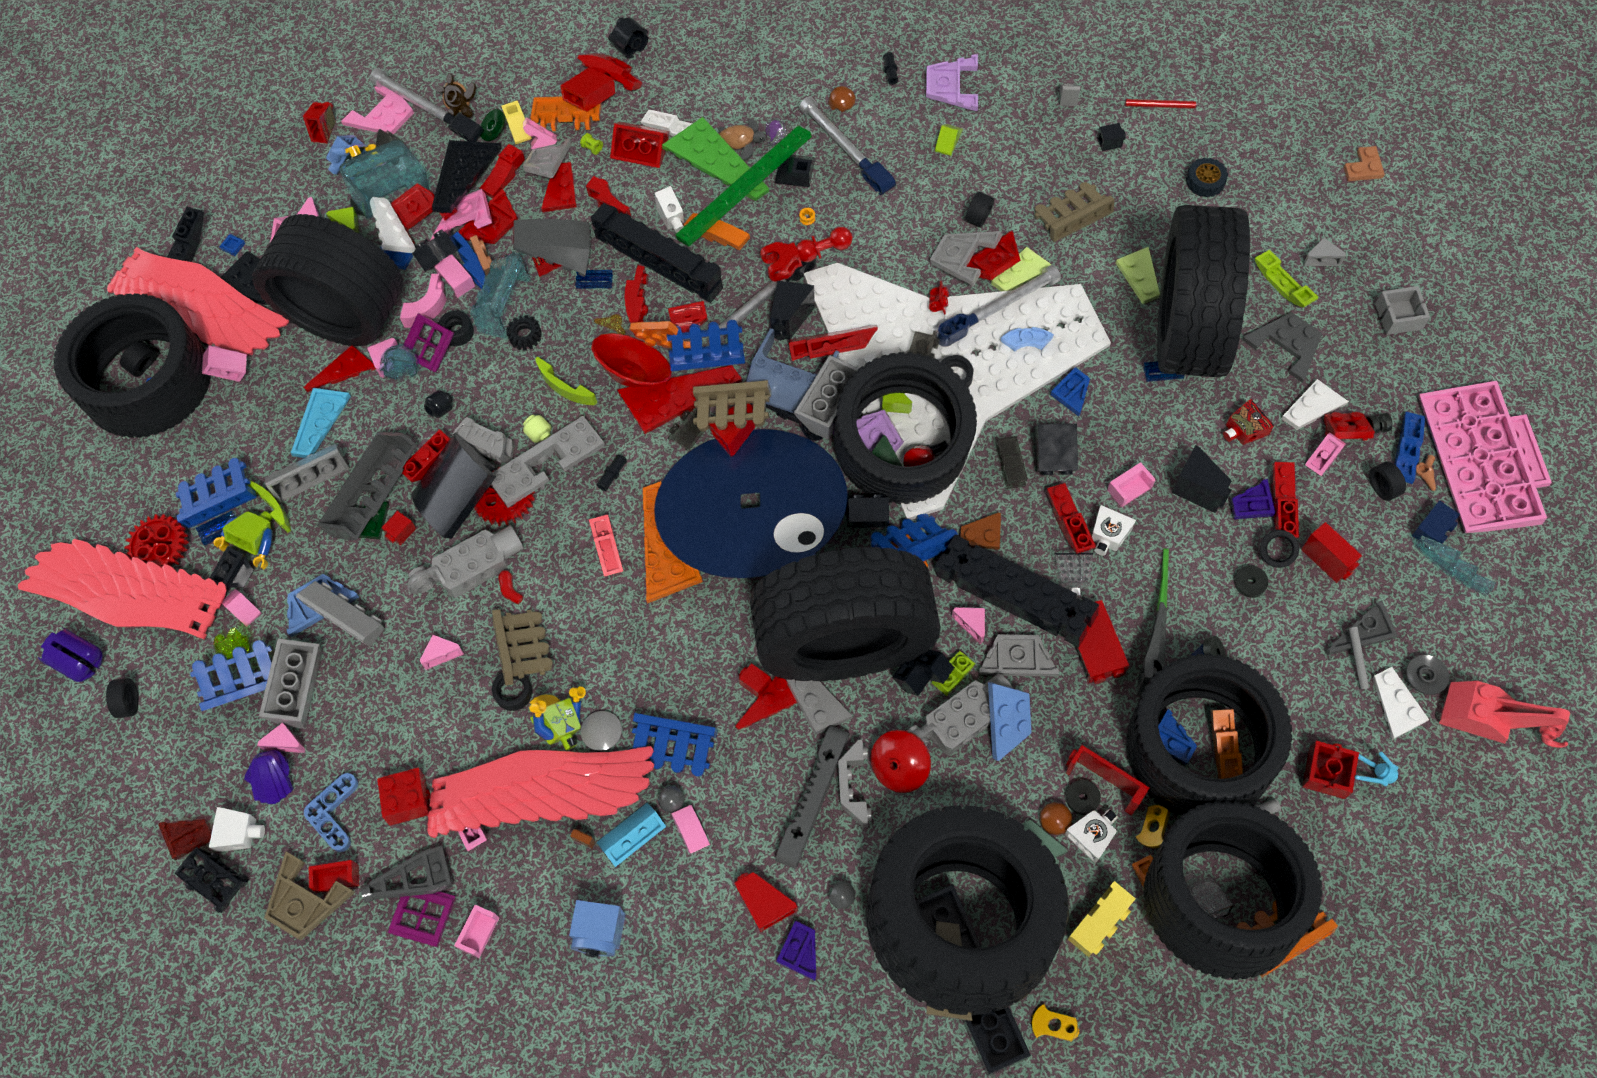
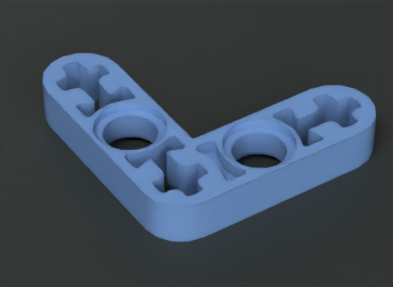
M345 773L337 778L304 809L305 818L328 845L337 852L348 850L351 839L329 813L357 789L358 780L350 773ZM345 780L350 781V787L345 786ZM337 787H339L341 791L344 792L342 795L338 790H336ZM330 793H336L337 795L333 803L326 802V798ZM322 802L327 808L324 809L319 803ZM312 809L317 810L318 815L316 817L312 815ZM327 822H332V830L324 833L322 831L323 825ZM336 834L339 838L343 839L344 844L342 846L337 845L338 842L332 836Z

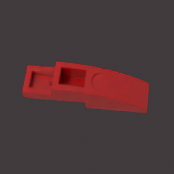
M599 53L578 55L577 58L582 61L584 66L591 67L619 81L625 89L632 91L641 88L642 82L630 74L632 67L615 57Z
M637 265L634 280H626L624 297L630 325L631 323L644 322L643 318L648 314V305H646L644 299V285L648 284L649 275L646 274L645 266Z
M1274 462L1271 493L1275 510L1276 530L1288 531L1295 538H1299L1298 499H1296L1295 462Z
M1066 483L1047 488L1046 493L1052 504V512L1076 554L1096 548L1082 514L1077 511Z

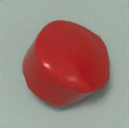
M915 446L904 454L903 465L910 467L928 463L935 459V454L928 446Z

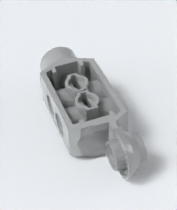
M511 525L495 534L483 530L432 558V566L428 569L424 567L413 569L409 573L408 592L411 594L424 593L429 591L434 584L440 582L449 596L457 598L496 576L501 571L508 569V557L523 550V545Z
M999 673L984 684L973 681L928 714L925 718L924 726L918 728L914 725L907 731L918 736L926 746L930 742L928 739H931L942 753L951 756L991 726L988 682L1013 687Z

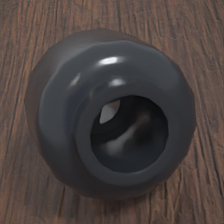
M437 390L425 398L424 409L429 416L440 418L452 410L453 399L449 393Z

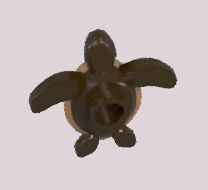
M448 73L445 86L438 85L435 87V90L438 93H443V102L449 109L447 112L454 116L462 112L464 116L472 118L474 113L469 104L476 92L475 83L470 82L466 90L462 84L454 82L453 75Z

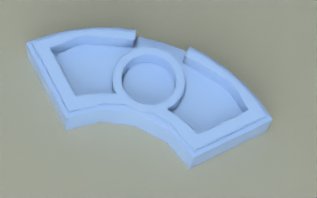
M1037 327L1017 328L1003 335L1000 341L1013 351L1026 346L1042 350L1053 339L1054 334Z

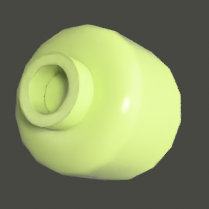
M531 415L524 421L523 432L532 442L538 443L551 436V425L541 415Z

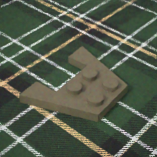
M285 852L264 919L297 939L302 940L355 892L335 881L324 900L293 882L305 862Z

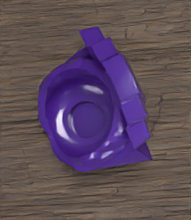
M277 750L266 751L257 754L253 758L244 780L251 784L255 801L276 804L294 790L288 777L290 770L288 759L282 752Z

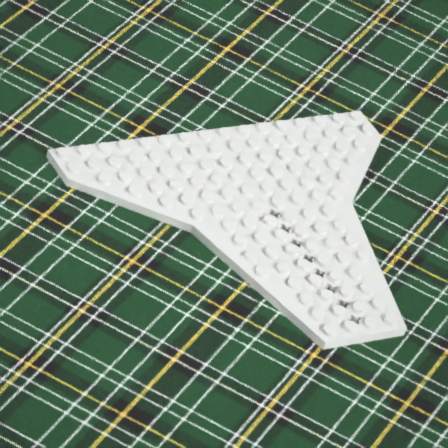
M840 263L804 273L806 283L814 285L815 305L828 333L872 325L878 326V330L866 348L842 352L839 354L840 360L860 368L864 367L867 362H872L873 359L881 358L883 355L913 352V354L920 353L923 356H931L932 359H938L939 362L948 356L958 355L967 358L972 363L974 372L969 390L976 406L977 426L968 457L986 421L1098 354L1111 344L1081 284L1039 288L971 326L966 337L950 346L943 347L936 340L938 327L941 323L958 314L968 316L1011 291L949 296L947 298L949 306L946 307V314L944 315L943 310L932 312L929 309V297ZM1075 318H1081V323H1079L1078 321H1074ZM1058 323H1064V328L1057 327ZM1017 328H1045L1054 334L1053 339L1042 350L1026 346L1013 351L1000 341L1003 335ZM990 345L997 346L995 351H993V349L988 348L990 347ZM972 351H979L978 356H975V354L971 355ZM951 367L960 376L961 380L966 378L967 374L962 368ZM909 393L904 394L912 401V412L909 414L887 412L904 441L896 451L902 466H904V454L915 446H931L943 440L947 442L948 446L950 444L949 428L941 412L926 399ZM883 396L871 402L862 411V416L881 411ZM959 476L946 490H943L938 495L936 494L931 499L927 498V500L919 501L918 503H901L900 506L905 518L912 520L917 518V515L930 514L944 509Z

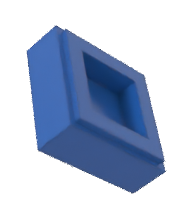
M229 234L219 247L221 250L236 256L246 243L244 240Z

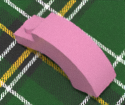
M431 274L428 291L422 299L413 303H403L400 319L404 328L412 327L418 313L432 320L443 309L447 299L444 294V282L439 274Z

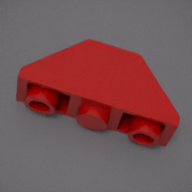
M439 429L405 463L402 474L412 483L421 480L450 438Z

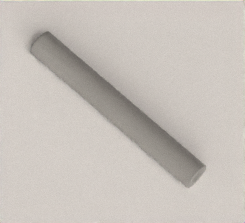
M1351 627L1349 632L1360 689H1367L1369 684L1358 627Z

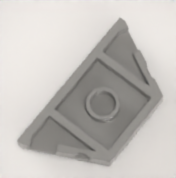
M570 138L564 139V144L558 146L553 144L532 149L523 164L524 171L553 178L571 147Z
M998 634L979 670V675L995 676L998 673L1003 676H1059V670L1054 666L1051 656L1044 648L1039 635Z

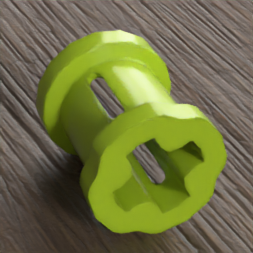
M589 133L582 136L580 141L581 147L591 150V153L597 155L602 150L603 142L601 140L594 139Z

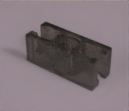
M1017 436L997 439L998 445H996L1006 489L1025 487L1027 474Z

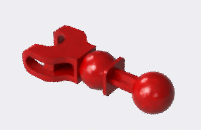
M837 227L832 230L829 238L816 242L814 236H811L812 240H802L797 246H795L794 242L790 244L774 242L761 249L760 257L764 263L771 264L768 268L769 278L774 282L791 277L794 271L802 266L801 261L812 262L817 255L821 259L820 251L831 247L837 250L849 248L853 241L851 231L846 227Z

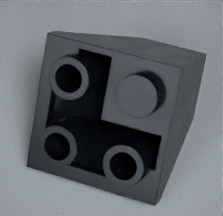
M791 155L778 167L775 183L810 187L815 157Z

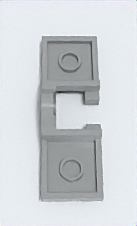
M582 416L492 472L496 475V478L491 483V486L507 508H509L538 488L544 490V485L550 482L544 471L536 475L531 467H537V465L551 458L552 454L556 452L561 459L558 461L561 469L564 472L568 469L572 472L574 470L573 466L605 447V443L586 418Z

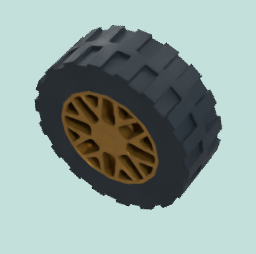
M1213 158L1198 159L1191 164L1188 170L1186 184L1192 193L1200 197H1214L1220 194L1225 187L1228 179L1227 168L1224 167L1223 163Z

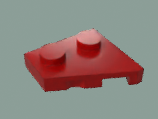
M704 301L668 308L671 323L679 326L682 333L689 332V327L692 324L701 326L708 320Z

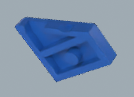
M1168 709L1158 726L1159 734L1172 758L1186 766L1197 745L1192 738L1187 736L1186 730L1181 724L1177 723L1172 716L1173 713Z

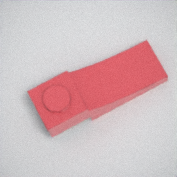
M609 515L590 519L589 522L604 577L623 572Z

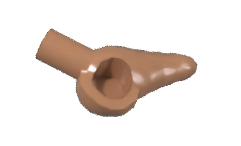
M1428 455L1425 463L1416 465V474L1426 482L1430 490L1435 491L1436 484L1434 469L1432 468L1435 457Z

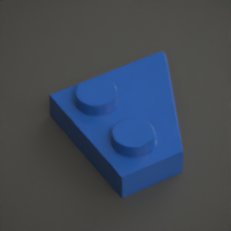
M1075 367L1051 391L1050 395L1079 416L1090 378Z

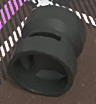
M1389 413L1366 417L1375 431L1374 434H1378L1379 431L1388 432L1392 430L1393 423Z

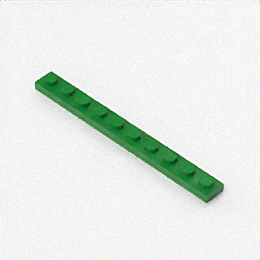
M798 125L675 234L677 240L688 247L692 245L812 137L811 132Z

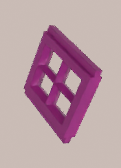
M418 313L400 353L437 373L454 332ZM424 324L432 327L426 340L419 336ZM435 330L442 333L437 346L430 343ZM417 339L425 343L419 356L412 352ZM428 346L436 349L430 362L423 358Z
M443 892L411 896L425 900L421 912L406 908L410 896L400 897L388 933L438 947L456 896ZM429 902L444 906L440 917L425 913ZM404 912L419 916L415 928L400 924ZM423 917L438 922L434 933L419 929Z

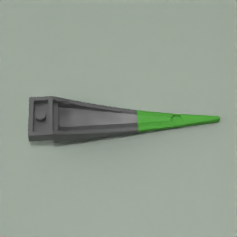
M1163 548L1158 606L1148 649L1138 675L1137 696H1141L1149 680L1165 666L1169 549Z

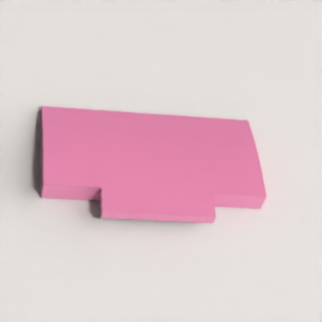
M1492 381L1419 394L1418 397L1457 512L1460 514L1459 518L1464 532H1487L1542 525L1547 516L1536 488L1550 486L1552 482L1527 414L1510 417L1498 382Z

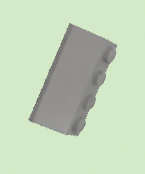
M829 355L794 412V415L810 432L827 440L830 438L835 429L839 397L849 378H852V375L858 372V367Z
M335 443L317 453L308 455L298 462L291 463L279 471H274L271 475L265 477V485L276 500L281 503L350 468L341 450Z
M314 581L296 595L304 605L368 647L373 645L385 629L381 625L382 620L373 614L371 617L364 614L366 611L358 604L352 606L348 603L349 599L341 593L338 595L331 592L333 588L324 582L320 585Z
M285 639L277 640L259 718L279 725L283 722L287 727L305 729L322 656L319 644Z

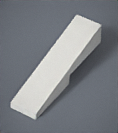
M648 110L641 120V124L670 131L669 135L673 137L692 124L679 121L677 115Z

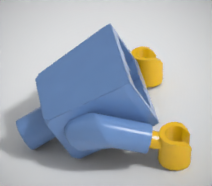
M354 135L337 136L326 156L327 160L331 162L328 170L337 175L341 169L350 168L361 154H367L370 151L371 156L380 154V149L375 144H370L367 147Z

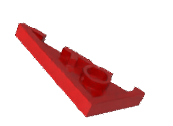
M351 345L303 388L307 392L312 391L313 388L321 389L320 386L329 383L335 384L347 380L349 377L359 376L361 372L370 369L373 371L376 368L368 358Z
M775 677L735 725V728L737 730L747 728L753 723L766 719L796 704L797 701L787 685V681L783 678Z

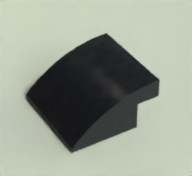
M454 433L411 493L412 500L420 514L443 538L452 539L496 478V475L492 473L495 467L458 434Z

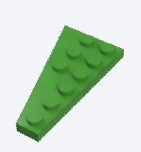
M703 117L662 144V149L673 152L676 157L687 160L692 166L713 178L716 177L722 180V183L727 186H731L750 169ZM762 181L746 197L757 201L769 192V188Z

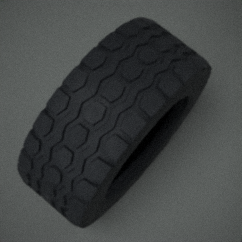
M1181 205L1175 209L1167 241L1159 303L1157 360L1158 368L1161 372L1218 378L1229 374L1239 345L1248 288L1250 226L1248 214L1245 210L1234 207H1203L1201 205Z
M848 548L799 559L798 562L794 561L786 564L781 569H776L766 575V578L761 579L754 587L750 599L758 659L765 671L773 676L788 680L833 681L882 672L888 668H894L904 664V662L914 660L919 655L926 653L936 644L940 636L939 615L927 566L918 556L892 548Z
M958 805L943 807L942 811L939 808L923 813L921 817L913 818L898 829L888 840V843L884 846L878 857L866 906V926L873 951L876 952L877 960L884 971L889 972L888 976L899 988H905V992L919 1002L925 1001L926 1005L940 1011L947 1009L949 1013L967 1015L968 1012H971L972 1015L991 1013L992 1010L994 1012L1012 1006L1013 1002L1017 1003L1030 994L1039 985L1048 971L1063 941L1069 919V898L1062 871L1059 865L1055 864L1056 860L1048 847L1041 845L1042 840L1030 829L1025 831L1024 825L1011 817L1005 819L1004 814L991 809L984 812L982 807L965 806L962 809ZM962 871L978 875L994 884L1009 901L1016 920V933L1006 941L986 948H967L953 944L937 935L923 920L916 906L914 891L928 878L943 872Z

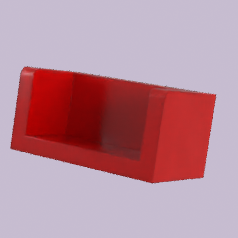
M353 860L308 867L309 888L316 893L330 891L335 881L348 888L360 886L359 865Z

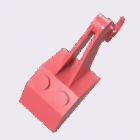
M1480 681L1451 682L1448 687L1439 724L1504 744L1508 740L1510 729L1540 727L1541 741L1544 744L1555 748H1563L1568 745V742H1556L1553 740L1560 737L1566 729L1570 712L1562 708L1518 702L1500 687Z

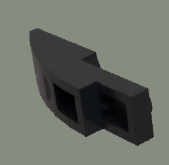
M186 207L172 235L175 241L167 258L192 262L202 232L203 211Z

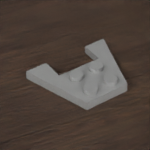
M1001 231L944 234L930 258L931 265L974 286L981 275L980 269L967 267L978 246L995 249L1002 237Z

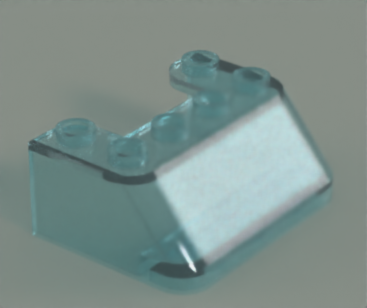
M399 140L391 141L350 159L339 167L341 176L354 203L367 219L373 217L370 206L372 197L381 198L403 187L409 190L417 183L429 190L425 169L405 144Z
M513 251L499 256L491 262L490 271L484 278L482 290H479L477 301L471 308V316H473L479 333L507 339L508 336L500 318L515 281L531 282L522 253Z

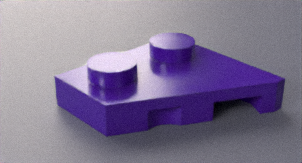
M1268 479L1263 480L1255 487L1247 489L1245 493L1235 496L1230 502L1234 520L1272 517L1275 514Z
M795 921L776 963L815 981V930Z

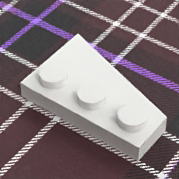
M1317 379L1281 419L1298 430L1324 416V414H1330L1334 410L1347 405L1349 401Z
M1392 667L1373 677L1392 740L1429 720Z

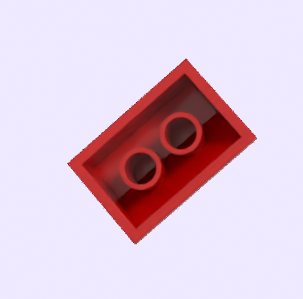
M625 122L614 123L610 158L660 168L666 150L662 149V144L669 140L670 131Z

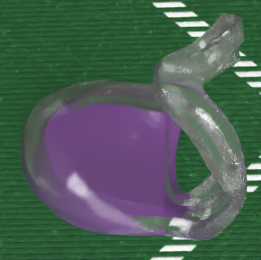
M775 117L766 123L768 146L777 144L780 138H785L788 135L786 126L781 119Z

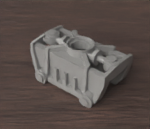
M466 417L453 432V434H458L484 457L488 456L489 459L493 458L500 463L506 464L512 460L515 442L505 438L506 436L499 431L494 432Z

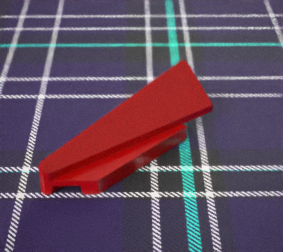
M872 325L790 339L789 348L792 361L808 355L811 359L832 355L835 351L842 353L866 348L878 330V326Z

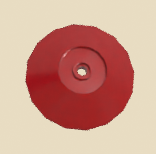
M616 333L601 334L592 341L591 350L595 359L613 380L628 387L663 385L671 379L672 371L668 360L657 349L646 345L644 341Z

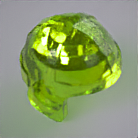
M235 627L228 631L226 638L221 634L216 635L213 642L215 653H223L227 660L234 658L232 652L236 647H244L247 653L250 648L249 636L247 634L241 635V632Z

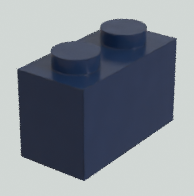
M1439 500L1412 536L1431 549L1437 544L1441 546L1448 538L1445 533L1447 531L1452 532L1458 525V522L1455 520L1460 514Z

